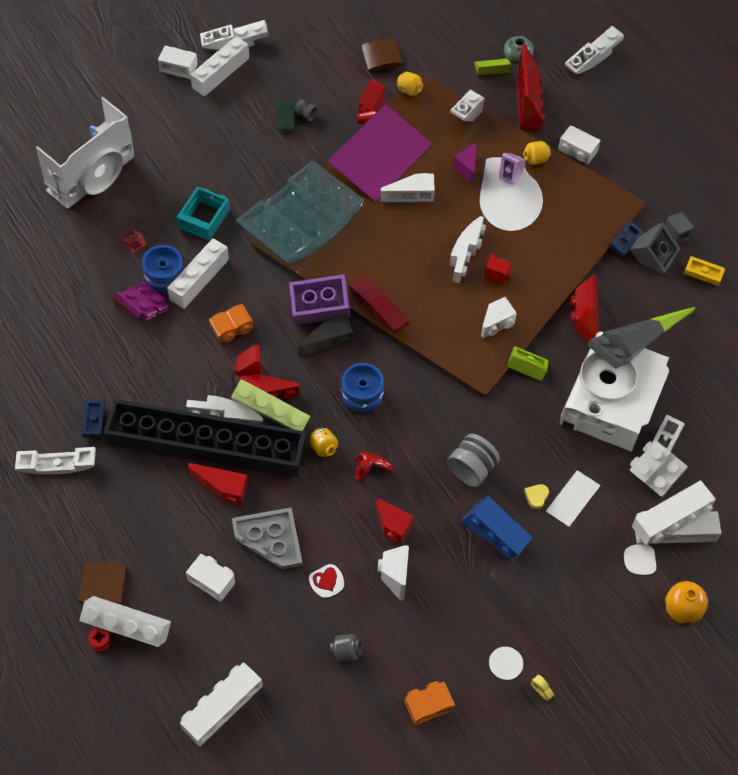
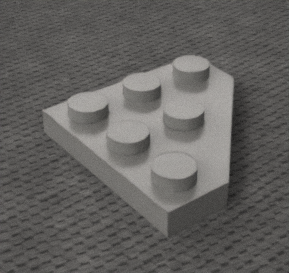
M292 508L232 518L236 541L281 569L303 566Z

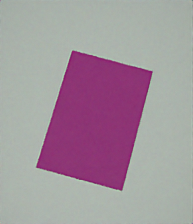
M385 104L328 162L376 202L381 197V188L396 182L432 143Z

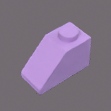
M503 153L499 178L514 185L524 171L526 160L512 153Z

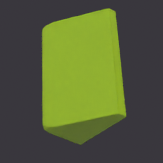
M508 59L477 61L474 63L477 76L510 73L511 63Z
M514 346L508 367L535 379L542 380L547 372L549 361Z

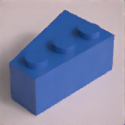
M489 496L475 504L460 521L510 559L518 556L533 538Z

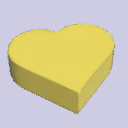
M538 484L524 488V494L530 507L536 510L543 507L544 501L549 494L547 486Z
M537 675L532 679L531 686L543 699L550 700L554 696L553 691L542 676Z

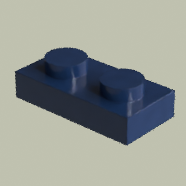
M630 220L609 244V247L622 258L644 232Z
M85 400L82 425L83 438L103 437L105 400Z

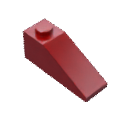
M192 463L188 464L190 476L222 501L231 505H242L248 486L247 475Z

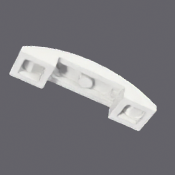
M75 448V452L38 454L36 450L17 451L15 470L32 474H66L83 471L94 467L96 448Z

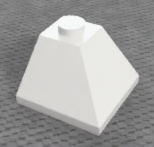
M401 546L383 552V559L378 560V571L381 572V580L399 600H404L409 546Z

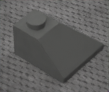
M659 223L639 236L630 250L639 263L661 274H665L680 251V247L664 223Z

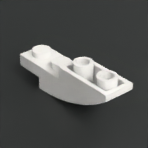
M265 20L235 29H233L232 25L200 33L203 48L220 50L234 37L243 40L250 47L255 45L254 40L268 37L269 34Z
M611 26L592 44L588 42L565 62V66L575 74L589 70L612 53V49L624 39V35Z
M480 216L462 232L453 248L450 266L455 267L453 282L460 283L461 278L466 276L467 266H465V263H469L471 255L475 256L476 249L480 250L482 239L479 238L480 235L484 236L486 225L483 224L484 217Z
M208 395L207 402L187 400L186 409L188 412L264 424L263 417L258 413L230 399Z

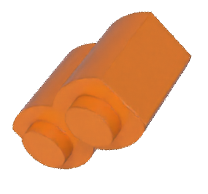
M243 304L236 305L226 312L218 313L209 319L210 326L220 343L230 342L235 336L245 335L254 328L253 321Z
M434 681L428 684L425 690L419 691V689H414L407 693L404 703L414 726L454 710L455 703L445 682L439 683Z

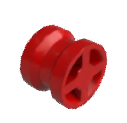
M96 627L88 635L89 643L94 651L102 653L110 648L112 640L107 630Z

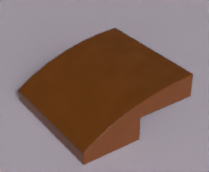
M395 38L375 40L361 45L370 73L384 67L389 71L403 65Z

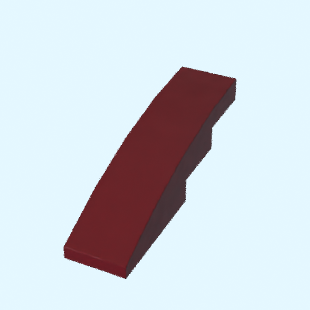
M364 276L348 284L350 291L361 299V303L372 311L373 317L392 332L396 333L410 324L409 320L397 306Z

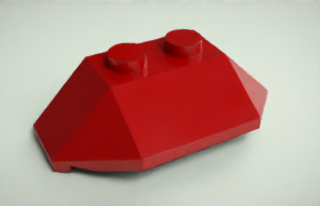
M593 274L575 289L574 296L571 295L570 306L573 307L571 322H574V330L588 342L595 338L599 332L597 274Z

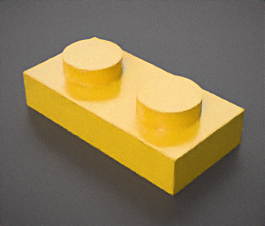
M691 256L684 274L719 286L725 268Z

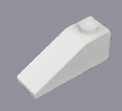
M414 174L382 187L381 202H434V174Z
M666 415L653 442L656 440L671 452L685 423Z

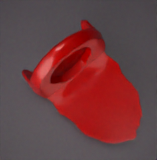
M360 452V456L354 458V461L357 463V480L366 477L372 463L394 471V467L389 461L376 454Z

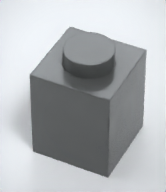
M683 212L677 215L673 214L666 220L665 226L677 244L691 238L694 226Z

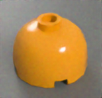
M683 581L671 587L665 598L667 613L679 623H696L701 620L707 610L708 598L706 592L694 582Z

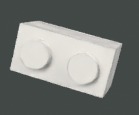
M164 46L158 58L159 71L191 79L190 74L196 70L198 65L197 55L191 51Z
M570 125L560 138L558 150L589 164L598 152L601 140Z
M200 554L186 571L189 582L220 602L235 584L233 571L228 567L218 565L217 561L211 556L206 557Z

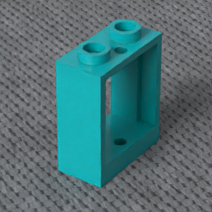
M197 186L176 217L178 228L210 241L230 210L229 199ZM200 202L219 209L210 223L191 217Z

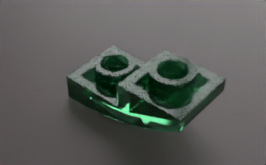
M293 99L276 100L277 132L294 131Z

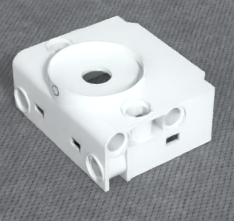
M103 97L101 99L106 122L95 129L96 136L72 153L65 163L59 165L38 146L36 147L44 183L49 187L46 189V192L68 209L85 195L99 194L110 187L120 174L122 166L134 158L128 117Z
M598 332L595 338L601 336L603 332ZM590 348L562 411L560 425H562L563 421L574 424L573 430L575 431L578 430L632 452L641 427L649 423L669 373L667 367L669 357L645 348L628 364L615 369ZM603 371L616 375V381L613 384H605L600 380L599 375Z

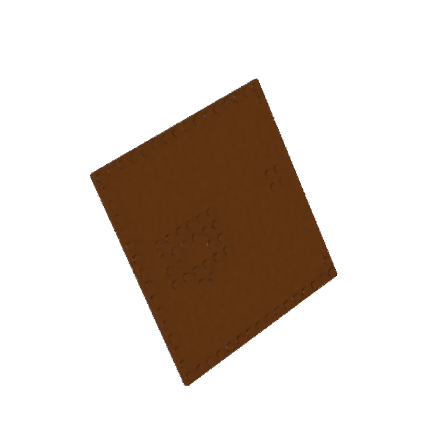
M418 72L417 75L421 77V82L423 83L421 92H418L415 96H409L399 91L386 105L432 143L397 181L414 174H434V202H381V197L375 202L328 162L251 240V246L304 280L344 274L351 311L482 396H487L509 370L508 362L513 347L525 350L608 251L610 248L609 244L630 220L633 221L643 209L645 201L550 147L551 155L546 163L531 165L527 160L525 161L526 171L535 179L542 192L543 205L539 216L532 224L521 230L506 231L494 226L486 219L480 206V193L486 159L502 158L503 153H512L525 159L523 152L527 144L540 140L484 108L483 112L473 122L460 119L450 113V110L463 96L422 72ZM476 144L474 181L470 183L453 168L454 156L470 145ZM480 216L484 217L483 224L486 225L484 236L480 235L479 238L482 239L480 250L476 249L475 256L471 255L469 263H465V266H467L466 276L461 278L460 283L453 282L455 267L450 266L453 248L462 232ZM492 253L495 254V258L511 263V268H514L511 278H507L505 284L484 278L485 267ZM364 276L397 306L409 320L410 324L396 333L392 332L373 317L372 311L361 303V299L350 291L348 284ZM506 297L517 313L515 324L508 329L504 328L498 331L493 336L482 338V327L489 304Z

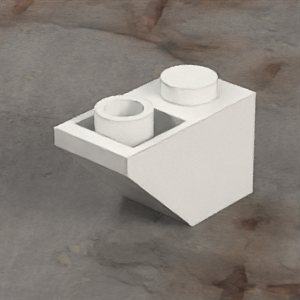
M470 90L450 110V113L464 121L473 122L483 112L484 97Z
M506 297L489 304L482 327V338L493 336L498 331L504 328L508 329L515 324L517 313Z

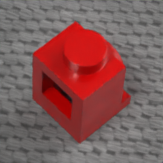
M492 253L485 267L484 278L505 284L507 278H511L514 268H511V263L495 258V254Z

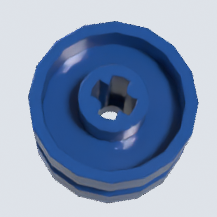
M169 245L152 247L142 258L145 281L157 292H168V286L184 270L180 252Z
M356 363L348 367L342 377V400L345 405L353 411L363 413L370 412L381 404L384 396V378L381 371L368 363Z

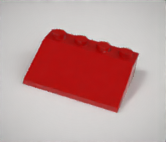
M522 44L517 73L519 129L540 131L541 124H544L545 118L544 113H541L544 107V102L541 100L543 88H540L542 75H539L538 66L526 44Z

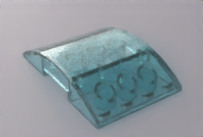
M312 160L290 177L285 187L267 201H259L236 219V222L288 264L307 257L332 239L354 216L363 204L364 199Z

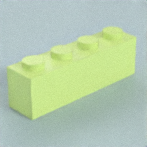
M242 379L231 396V399L249 407L253 411L288 429L303 431L310 418L306 413Z

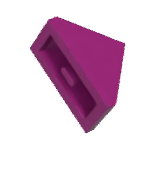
M476 144L470 145L454 156L453 168L470 183L474 181Z

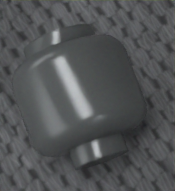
M355 634L337 635L334 642L330 643V653L334 655L338 662H355L362 655V641Z

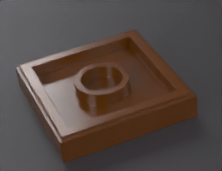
M85 562L79 603L84 604L85 600L95 596L121 605L127 566L124 564Z

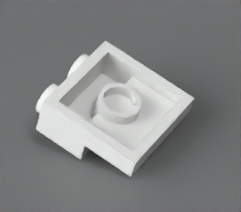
M656 440L653 443L649 441L643 448L645 453L640 458L638 456L635 457L630 463L632 467L630 471L663 497L688 466Z

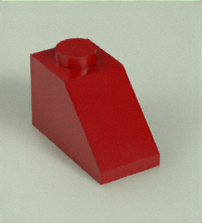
M374 79L370 80L359 100L358 113L376 109L379 111L385 105V87Z
M254 345L237 355V363H234V375L238 374V377L261 374L259 345Z
M378 498L376 501V511L383 534L388 540L402 544L413 526L414 516Z

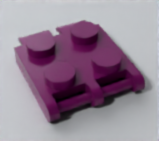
M145 281L140 282L135 287H128L122 293H115V298L139 319L149 320L155 317L156 314L159 315L168 311L167 308H169L167 300Z

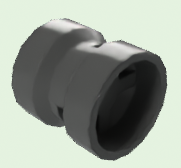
M300 99L294 108L295 115L303 116L309 122L314 119L317 113V106L307 104V101Z

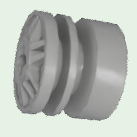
M468 434L464 441L459 444V448L455 449L447 458V465L459 480L467 485L477 487L485 480L488 472L492 471L494 466L499 463L500 456L495 447L486 439L476 434Z

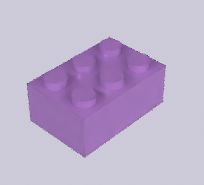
M344 274L289 282L292 314L296 325L351 317L347 282Z

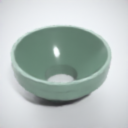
M523 36L512 37L505 43L504 54L513 62H519L522 46L515 43L517 41L526 44L533 56L534 46L530 40Z

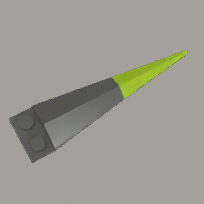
M695 307L603 332L601 336L591 339L587 346L617 369L628 364L664 332L691 314Z

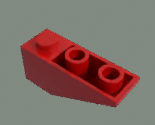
M261 374L238 377L239 381L242 379L278 399H292L300 396L299 383Z

